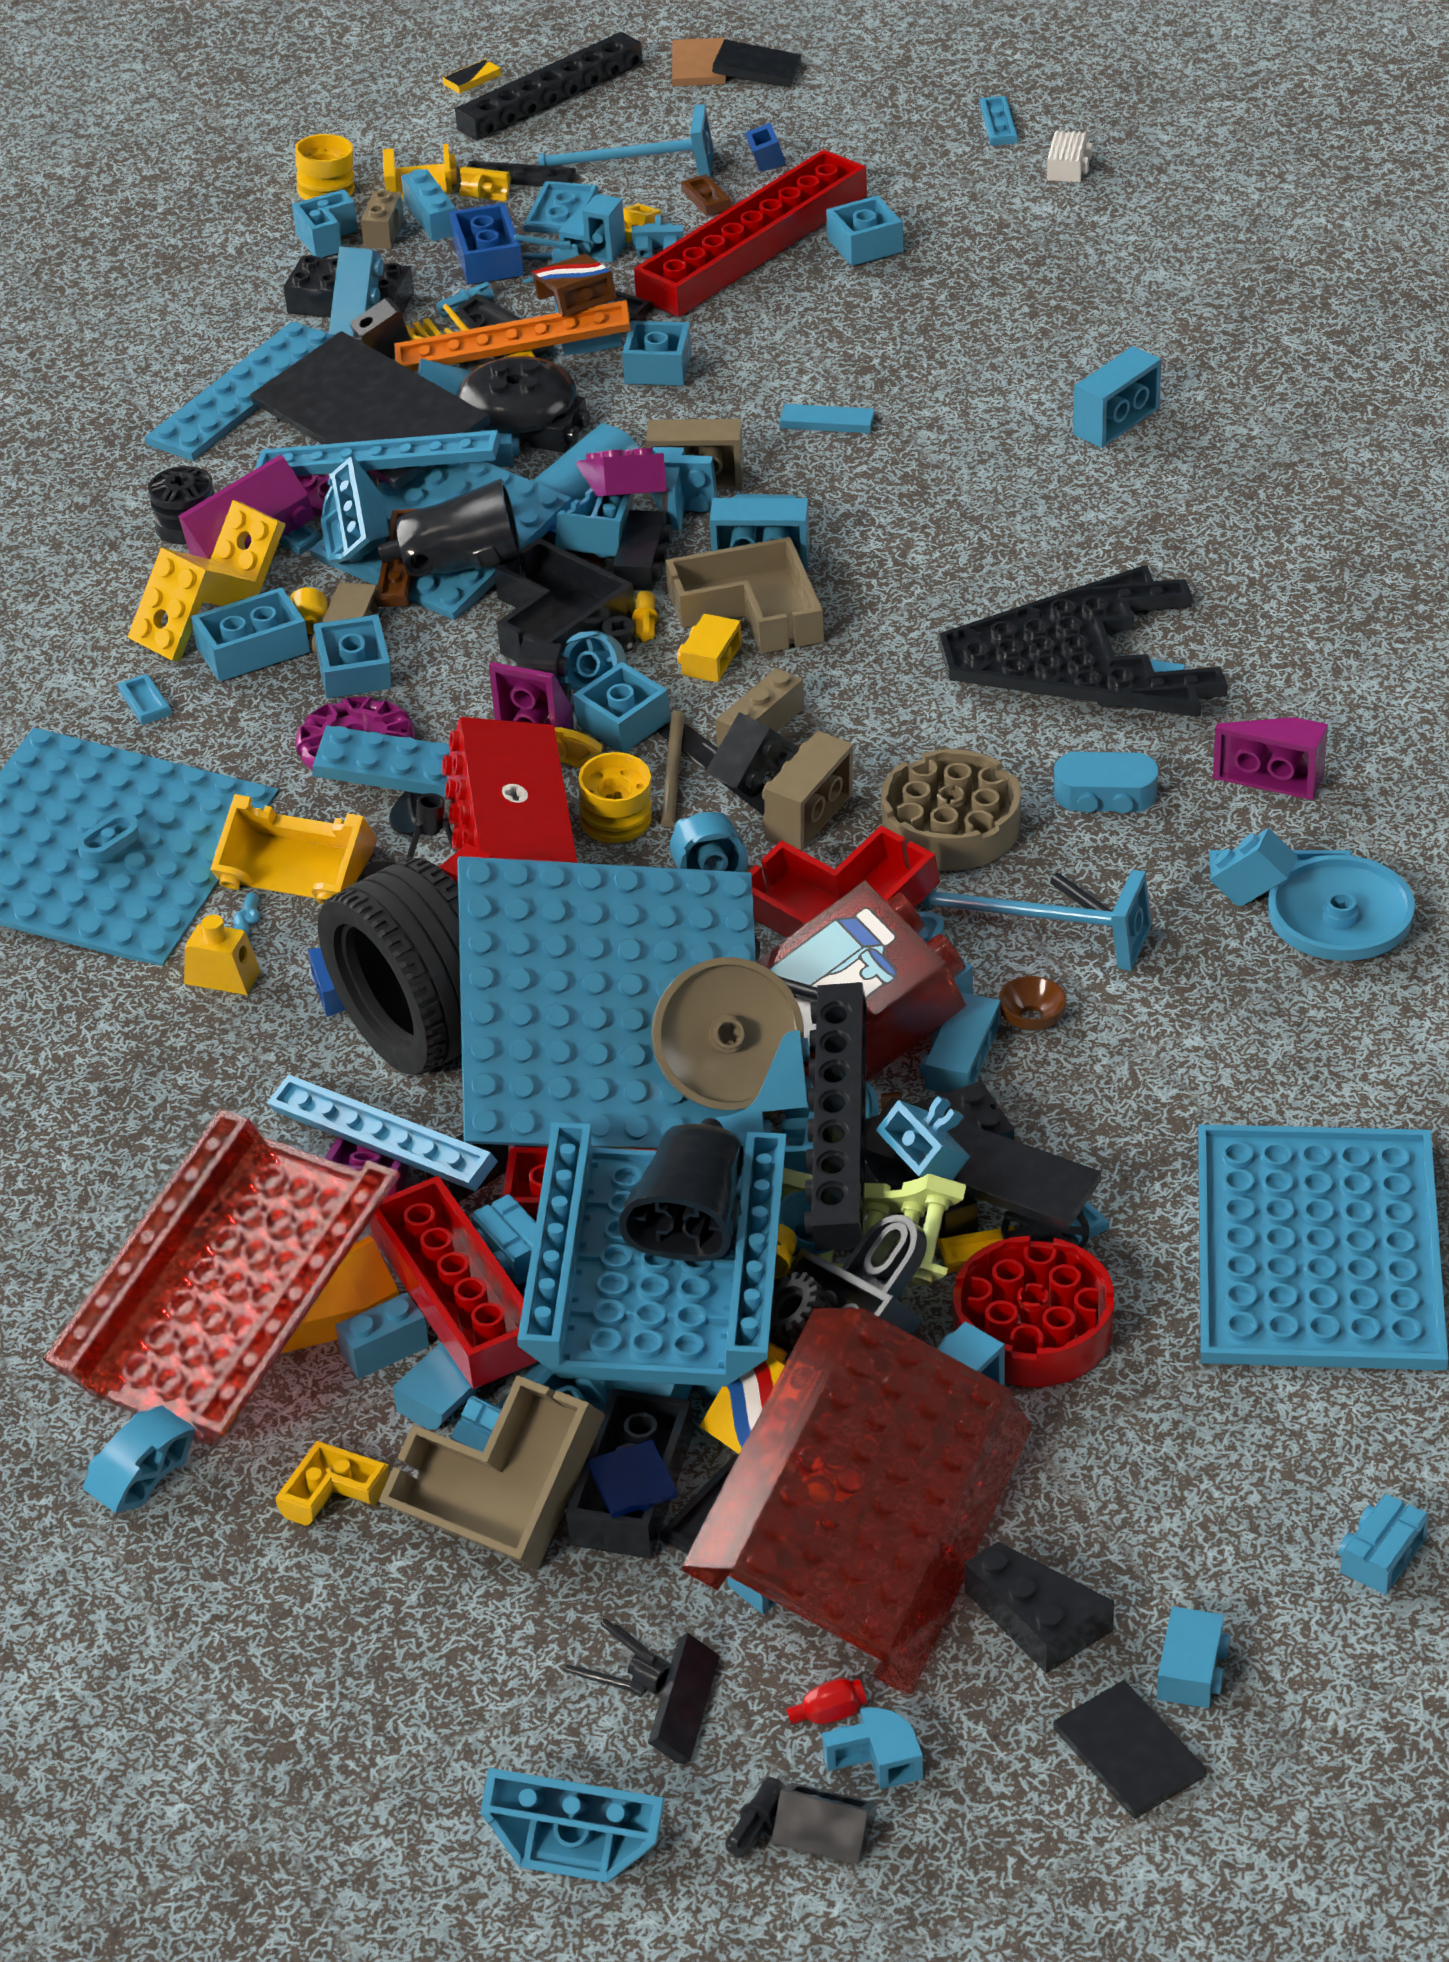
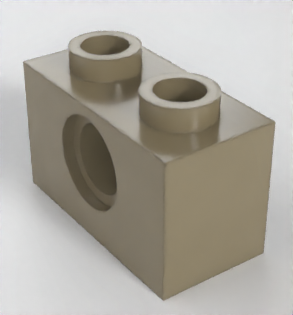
M389 190L373 191L361 218L364 248L392 249L404 220L401 192H391Z

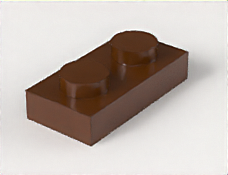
M707 174L681 181L682 192L705 216L731 208V198Z

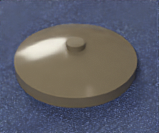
M721 957L691 966L679 974L667 986L654 1011L651 1040L655 1059L662 1074L678 1093L703 1107L716 1110H738L747 1108L757 1098L782 1037L790 1031L800 1030V1038H804V1025L796 998L778 975L763 965L747 959Z

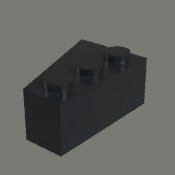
M996 1542L964 1562L965 1593L1046 1674L1113 1632V1600L1000 1542Z

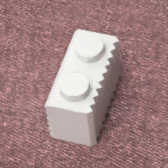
M1058 130L1055 132L1047 159V180L1081 182L1082 174H1088L1089 160L1092 159L1093 143H1088V133L1084 132L1082 134L1080 131L1078 133L1075 131L1071 133L1064 130L1062 132Z

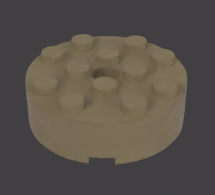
M936 750L921 754L922 759L910 764L902 762L886 777L881 790L882 826L904 837L906 845L912 841L934 853L938 870H966L991 863L1006 854L1019 837L1021 830L1020 784L1015 774L1010 775L1002 768V762L997 759L968 750Z

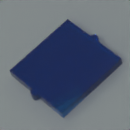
M653 1440L627 1448L617 1447L614 1452L587 1460L590 1472L611 1518L639 1509L647 1511L649 1506L678 1497L677 1490Z

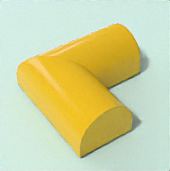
M316 1441L275 1497L276 1505L286 1519L305 1526L314 1520L333 1492L374 1506L379 1501L388 1481L389 1465Z

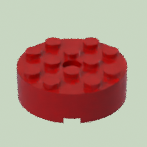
M1030 1236L1000 1240L973 1254L958 1271L952 1295L953 1333L964 1322H967L1002 1342L1005 1349V1383L1023 1387H1046L1062 1384L1090 1371L1107 1353L1112 1342L1114 1326L1113 1283L1107 1270L1099 1260L1088 1251L1073 1243L1054 1238L1053 1243L1030 1241Z

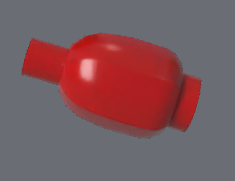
M840 1677L810 1689L805 1694L802 1703L786 1708L791 1725L806 1720L814 1724L826 1725L853 1717L859 1711L860 1706L868 1704L859 1678L851 1681L848 1678Z

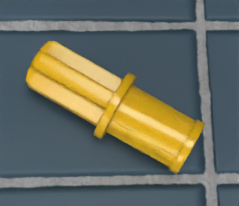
M641 591L636 595V609L632 614L635 624V636L640 638L642 643H647V640L654 639L655 624L658 621V613L655 610L656 597L650 591Z

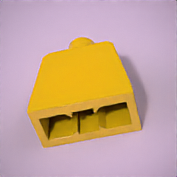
M213 914L204 917L201 924L196 926L185 946L184 984L248 995L261 970L247 933L241 929L224 927L223 919L219 915Z

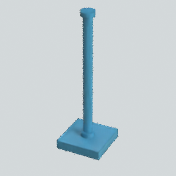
M706 105L694 106L690 139L555 155L539 153V165L558 166L691 150L695 155L698 176L707 174L711 178L715 151Z
M1131 870L1113 912L936 892V889L932 890L923 899V907L932 909L933 906L1112 926L1117 968L1132 971L1152 926L1146 871Z

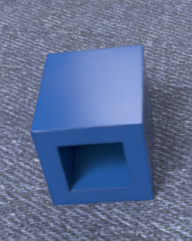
M771 123L745 133L760 172L771 170L786 163Z

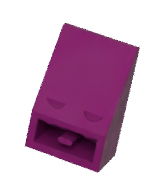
M653 448L587 453L586 460L576 461L578 469L596 496L667 491L664 453L653 454Z

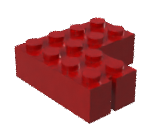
M882 825L835 869L781 840L761 859L762 868L756 864L748 871L751 873L754 920L798 945L833 919L853 917L855 913L864 907H870L893 929L940 884L935 854L912 841L906 845L904 837Z

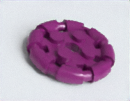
M365 696L343 698L342 702L332 705L329 702L310 713L305 718V724L300 725L297 730L295 747L297 754L301 756L302 762L313 771V764L326 725L342 726L347 729L378 732L384 735L410 737L413 739L416 738V729L413 721L409 719L408 713L390 701L382 700L379 702L375 701L373 697Z

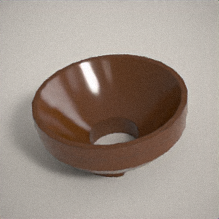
M1024 976L1013 979L1003 986L999 994L1002 1016L1010 1024L1022 1030L1038 1031L1053 1026L1063 1017L1066 1007L1064 990L1054 981L1039 976ZM1034 1010L1040 1012L1042 1018L1027 1019L1023 1018L1021 1014L1025 1011Z

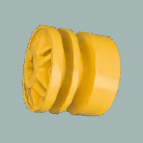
M317 134L303 138L295 145V159L298 169L296 175L297 193L302 199L307 200L343 189L349 196L353 194V145L348 139L333 134Z
M610 752L599 754L589 759L581 767L578 776L580 823L583 831L590 838L606 843H620L630 841L642 835L650 827L652 819V802L650 799L651 774L648 766L640 758L628 753Z

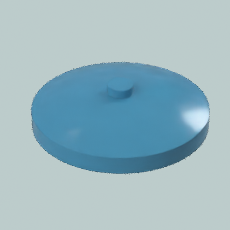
M1325 855L1300 861L1294 864L1288 879L1270 888L1268 917L1278 936L1295 949L1322 959L1354 961L1386 953L1399 945L1407 937L1414 921V896L1404 879L1390 868L1362 857Z

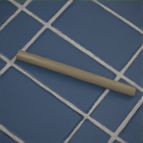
M674 711L671 714L661 817L662 827L675 826L685 717L681 711Z

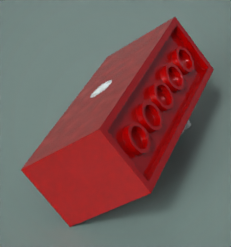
M459 717L456 730H451L450 753L449 755H444L442 761V775L447 776L445 798L451 801L448 817L449 824L454 825L452 848L458 851L467 843L491 854L492 858L577 863L554 725Z

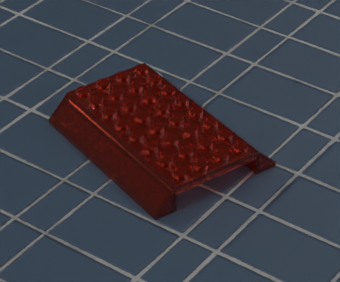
M220 1108L45 1354L43 1360L89 1394L135 1414L163 1405L196 1428L193 1438L209 1445L224 1437L401 1176L397 1170L368 1160L359 1171L261 1136L249 1118Z
M814 1308L680 1570L717 1591L727 1576L879 1659L871 1676L900 1692L912 1695L964 1581V1562L975 1556L1032 1431V1427L1009 1388L863 1308Z

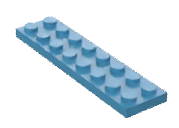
M291 321L146 435V445L191 461L195 460L260 408L252 402L251 393L333 336L322 330Z

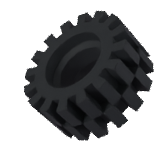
M798 1272L792 1273L791 1280L786 1275L781 1277V1284L778 1286L774 1283L769 1339L775 1345L782 1349L784 1348L788 1352H792L793 1347L797 1351L804 1349V1342L809 1346L815 1343L813 1337L816 1334L821 1337L826 1332L822 1326H830L832 1319L828 1315L834 1314L835 1308L831 1305L834 1303L832 1297L812 1276L810 1277L804 1272L802 1275Z

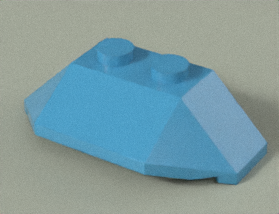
M350 456L329 475L328 484L330 488L326 494L321 515L327 560L331 564L367 555L378 544L384 543L387 537L390 536L382 494L358 461Z
M488 1768L480 1814L491 1826L519 1867L608 1883L657 1844L665 1798Z

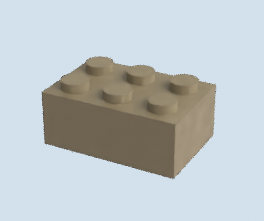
M741 419L648 420L646 448L677 447L684 448L685 455L713 456L717 489H742L744 457Z
M816 731L808 741L801 744L796 755L790 761L784 763L777 776L766 783L762 792V798L765 800V813L762 819V824L765 826V841L778 844L782 840L801 851L805 849L852 795V743Z

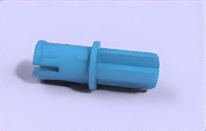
M484 282L466 291L460 289L459 294L437 302L436 307L439 315L443 318L449 316L443 308L445 304H448L456 313L455 309L475 294H479L487 300H493L492 288L487 289V287H490V284Z

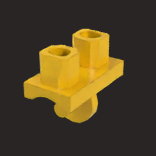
M466 166L460 167L461 186L459 195L504 202L509 198L510 172Z

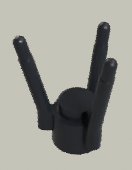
M602 1619L600 1621L601 1626L635 1653L627 1669L628 1674L632 1675V1681L569 1664L563 1667L565 1672L629 1690L641 1698L647 1690L656 1695L662 1689V1685H665L671 1663L649 1651L619 1625H614L609 1620Z

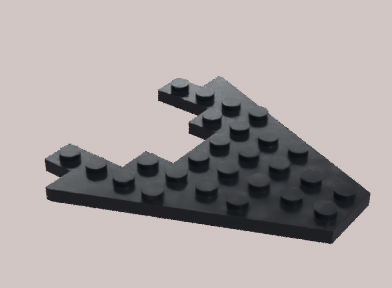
M1147 565L939 633V647L950 681L1018 690L1030 694H1045L1092 701L1106 708L1119 705L1193 717H1201V703L1199 699L1210 700L1215 697H1227L1228 684L1221 667L1154 672L1148 654L1114 656L1106 631L1117 633L1122 630L1134 629L1132 611L1145 612L1147 610L1192 606V594L1186 579L1153 581Z

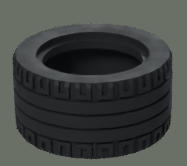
M408 857L326 899L318 915V936L326 969L349 1017L374 1051L390 1066L400 1072L417 1076L427 1073L461 1055L458 885L441 868L426 859Z

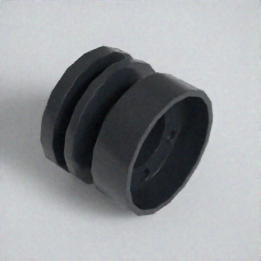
M192 466L173 467L158 473L151 479L148 484V492L156 534L162 540L171 544H187L179 515L215 494L212 476L206 470Z

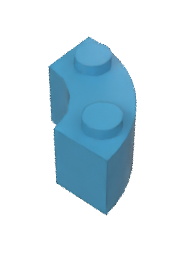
M163 1405L145 1412L140 1411L136 1413L130 1422L112 1437L103 1450L91 1459L88 1465V1475L82 1489L115 1513L141 1507L147 1502L151 1492L164 1476L173 1469L185 1465L196 1428Z

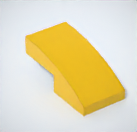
M640 203L623 208L626 243L632 240V226H644V224L654 223L655 215H661L662 210Z

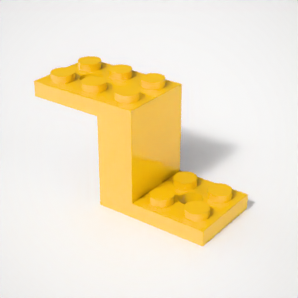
M233 500L211 559L161 547L128 638L172 661L177 662L180 660L193 630L191 616L199 614L203 602L224 606L259 595L286 524L242 502ZM250 534L251 544L246 549L245 539ZM166 613L168 615V622L163 627L162 617Z

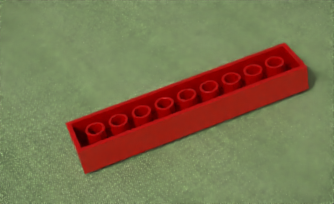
M825 149L821 150L635 267L636 297L651 301L654 307L674 316H682L827 222L826 209L859 201L867 197L866 166Z

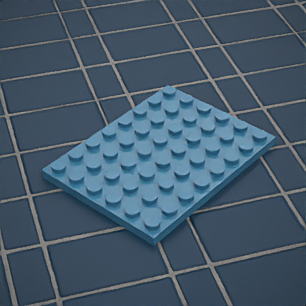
M1198 1124L1200 1363L1447 1371L1448 1349L1431 1130Z

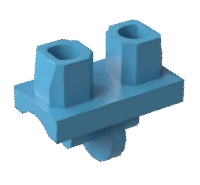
M655 215V223L644 224V226H632L633 249H636L638 258L652 257L653 248H663L664 250L684 237L683 225L662 223L661 215Z

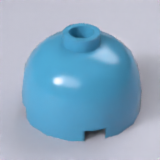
M600 631L579 632L570 637L566 642L568 645L562 653L563 657H568L569 670L567 677H565V683H570L571 689H574L576 692L620 662L627 664L622 645L613 636Z

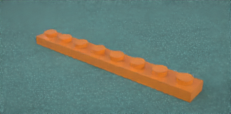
M627 300L597 305L564 317L559 313L394 343L396 362L412 371H418L420 359L451 365L631 331L629 307Z

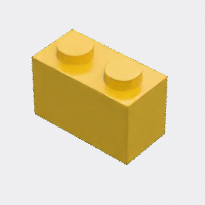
M703 614L698 624L691 628L686 643L681 644L679 647L677 662L681 664V675L719 682L742 645L741 621Z

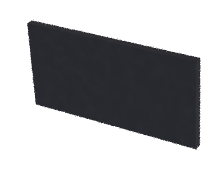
M340 331L250 394L251 400L255 405L320 444L481 432L482 429L491 423L489 414L343 331ZM434 465L378 469L366 472L399 490L408 486L411 480L422 472L430 470Z

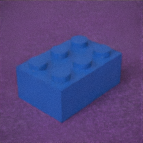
M505 203L449 212L452 242L467 285L523 276L521 245L518 240L514 239L516 232Z

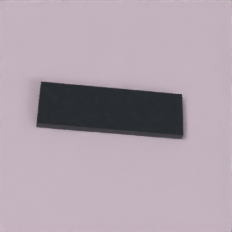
M892 1097L866 1131L865 1159L921 1178L876 1131L899 1100ZM960 1121L957 1126L948 1131L949 1135L970 1156L952 1180L966 1185L965 1195L1066 1232L1101 1182V1171L967 1123Z

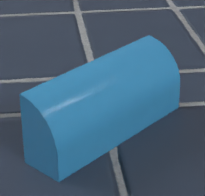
M601 423L537 476L533 482L571 497L572 502L576 499L581 501L585 498V492L591 487L578 469L576 461L586 460L587 453L607 450L625 451L638 449L639 447L633 438L623 430Z
M440 1342L393 1386L396 1411L424 1428L434 1430L441 1426L480 1387L472 1389L443 1343Z

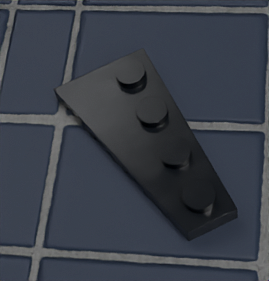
M475 294L455 309L457 316L468 329L522 320L479 294ZM555 345L532 349L535 357L539 358ZM509 353V354H504V355H499V356H494V357H495L496 359H500V358L506 357V356L511 355V354H514V353Z

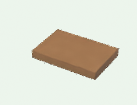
M725 38L672 40V86L726 84V75L712 72L713 62Z

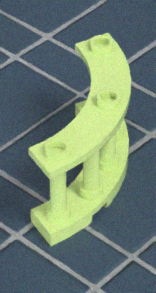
M784 1168L781 1199L790 1193L806 1191V1180H812V1175ZM927 1174L916 1180L903 1182L902 1190L890 1191L891 1186L887 1184L865 1183L864 1211L868 1214L864 1235L883 1217H888V1213H904L905 1216L918 1224L919 1218L923 1217L925 1211H927L923 1228L927 1239L925 1256L907 1286H930L933 1281L946 1276L948 1268L934 1264L932 1261L943 1212L948 1210L950 1206L963 1200L966 1185L932 1174ZM834 1250L817 1255L831 1262ZM791 1256V1262H793L795 1256ZM832 1263V1264H834V1265H836V1266H838V1267H840V1268H842V1266L844 1265V1264Z

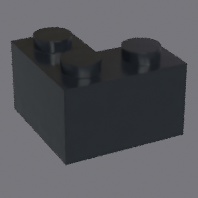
M739 712L706 772L724 784L752 798L755 791L762 785L767 770L778 774L784 763L790 761L796 755L799 747L770 727Z

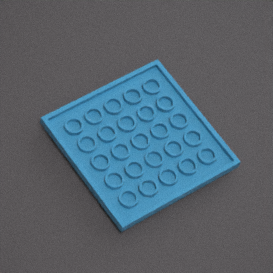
M488 462L434 465L430 470L422 472L411 480L408 486L399 490L385 482L377 486L383 497L389 528L392 510L418 509L436 505L502 478L512 504L520 550L537 538L541 539L557 521V513L561 510L567 511L572 503L571 497ZM324 537L310 550L313 558L378 586L382 565L378 546L367 555L334 564L327 560ZM498 565L483 569L470 568L438 575L414 576L409 601L447 618L456 620L496 583L495 567Z

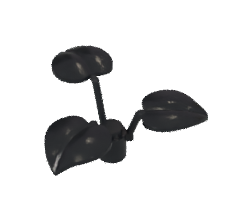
M405 791L391 809L389 824L394 831L400 834H413L406 858L414 857L420 834L433 836L438 834L442 828L445 829L452 848L453 832L449 824V818H446L444 798L435 793L419 795L418 793ZM387 861L370 863L365 866L358 877V882L394 863Z

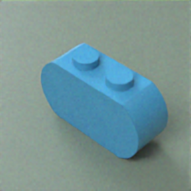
M1072 751L1061 756L1054 765V798L1059 805L1070 811L1086 813L1093 811L1141 812L1151 807L1157 799L1158 766L1152 758L1143 753Z

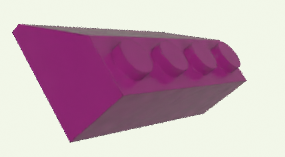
M281 454L179 515L189 553L207 559L212 557L233 500L242 502L285 523L281 538L283 535L290 534L289 532L297 530L314 519L306 490ZM250 534L245 539L246 549L251 544Z

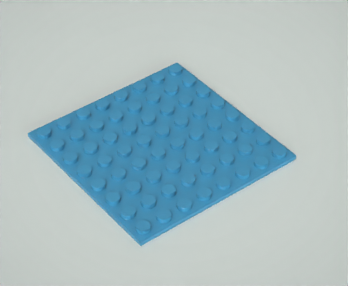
M33 727L0 771V925L110 955L163 966L220 881L215 877L210 868L234 794L251 797V806L264 810L265 806L271 804L279 789ZM128 813L136 817L138 820L139 837L135 842L102 863L93 864L80 858L77 840L81 834L112 814Z
M458 857L463 1133L465 1143L548 1146L552 1122L591 1124V1144L593 1148L658 1149L662 1136L672 1126L701 1124L706 1118L715 1119V1117L732 1115L744 1110H716L703 1107L678 1093L666 1080L657 1064L652 1047L651 1028L654 1011L661 995L667 986L686 969L700 962L721 957L743 958L756 962L752 878L750 872Z

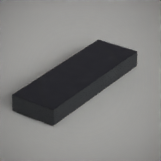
M686 1633L678 1638L648 1740L651 1746L679 1764H686L691 1761L720 1655L690 1633Z

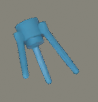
M514 235V239L518 241L557 247L553 248L552 252L523 254L524 259H553V264L578 256L577 246L570 245V241L560 242L531 236ZM533 276L524 279L522 282L528 283L534 281Z

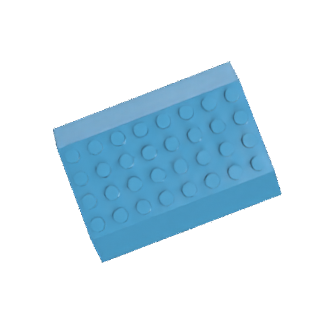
M552 1122L518 1333V1346L558 1377L726 1387L767 1360L786 1134L747 1132L743 1167L736 1187V1197L741 1204V1215L739 1216L737 1232L723 1257L712 1261L697 1262L662 1258L640 1252L628 1245L620 1234L618 1226L619 1217L624 1209L625 1201L631 1190L637 1186L657 1151L593 1148L591 1144V1124Z

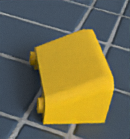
M234 794L210 870L220 880L219 884L228 889L238 890L240 885L314 898L323 905L326 899L357 882L358 877L374 853L378 839L364 816L347 813L345 821L341 818H335L334 824L276 814L270 806H265L264 810L251 806V797Z

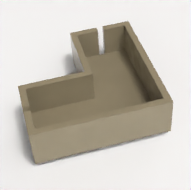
M791 537L665 560L667 589L682 628L697 625L703 614L730 619L745 616L761 654L789 649V644L800 647L824 642L823 610Z
M517 1375L483 1452L412 1425L397 1459L419 1471L417 1479L403 1470L393 1467L379 1502L398 1513L538 1570L605 1414L588 1402L557 1390L555 1392L547 1386Z

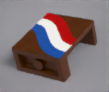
M587 254L532 271L537 298L543 300L555 295L558 312L563 317L617 299L611 270Z

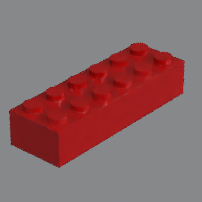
M439 1175L367 1204L373 1239L472 1389L538 1362L518 1346V1333L524 1298Z

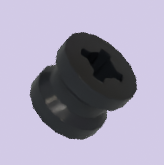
M614 616L603 622L602 632L613 636L622 645L625 653L635 647L636 639L633 636L635 631L633 620L625 616Z

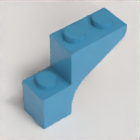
M800 1030L790 1031L782 1037L760 1092L754 1102L738 1113L715 1117L722 1124L723 1129L737 1134L744 1142V1153L747 1132L772 1133L770 1119L763 1120L762 1112L808 1107V1089L813 1088V1082L810 1081V1076L805 1077L803 1061H809L810 1053L808 1038H800Z

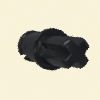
M773 1777L765 1778L750 1803L744 1804L740 1809L741 1818L725 1841L726 1850L733 1853L734 1857L742 1859L745 1855H748L762 1833L769 1832L772 1828L773 1816L778 1809L781 1789L786 1787L780 1780Z

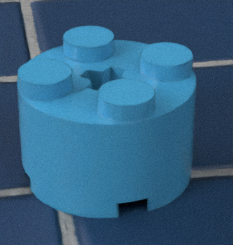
M703 812L689 818H682L676 822L670 840V854L678 869L746 871L748 866L747 849L735 826L724 813Z

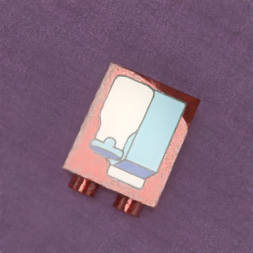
M863 881L756 961V963L770 969L778 976L815 987L817 985L863 982L867 1002L866 1081L967 1006L954 980V977L964 971L966 966L952 944L940 933L928 942H925L918 935L925 928L924 922L912 904L901 893H897L886 902L866 881ZM794 996L802 1014L804 1038H808L810 1059H815L816 1053H812L810 1048V1030H816V1024H812L811 1001ZM803 1061L804 1075L806 1077L809 1076V1061Z

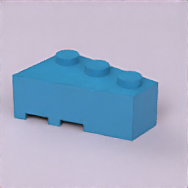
M592 488L585 492L583 500L576 499L571 503L570 510L567 512L561 510L557 513L555 546L564 550L594 553L603 558L616 556L628 512L633 510L634 494L596 496Z

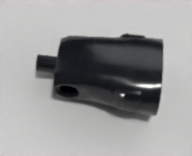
M502 478L450 500L401 515L396 522L398 539L378 544L382 563L402 558L407 574L412 576L438 575L470 568L483 569L521 556L516 520L510 497Z
M706 1118L701 1124H683L669 1128L662 1136L651 1163L625 1201L618 1224L620 1234L625 1242L640 1252L668 1259L702 1262L723 1257L737 1232L739 1216L741 1215V1204L736 1197V1187L743 1167L744 1142L737 1134L723 1129L722 1124L714 1118Z

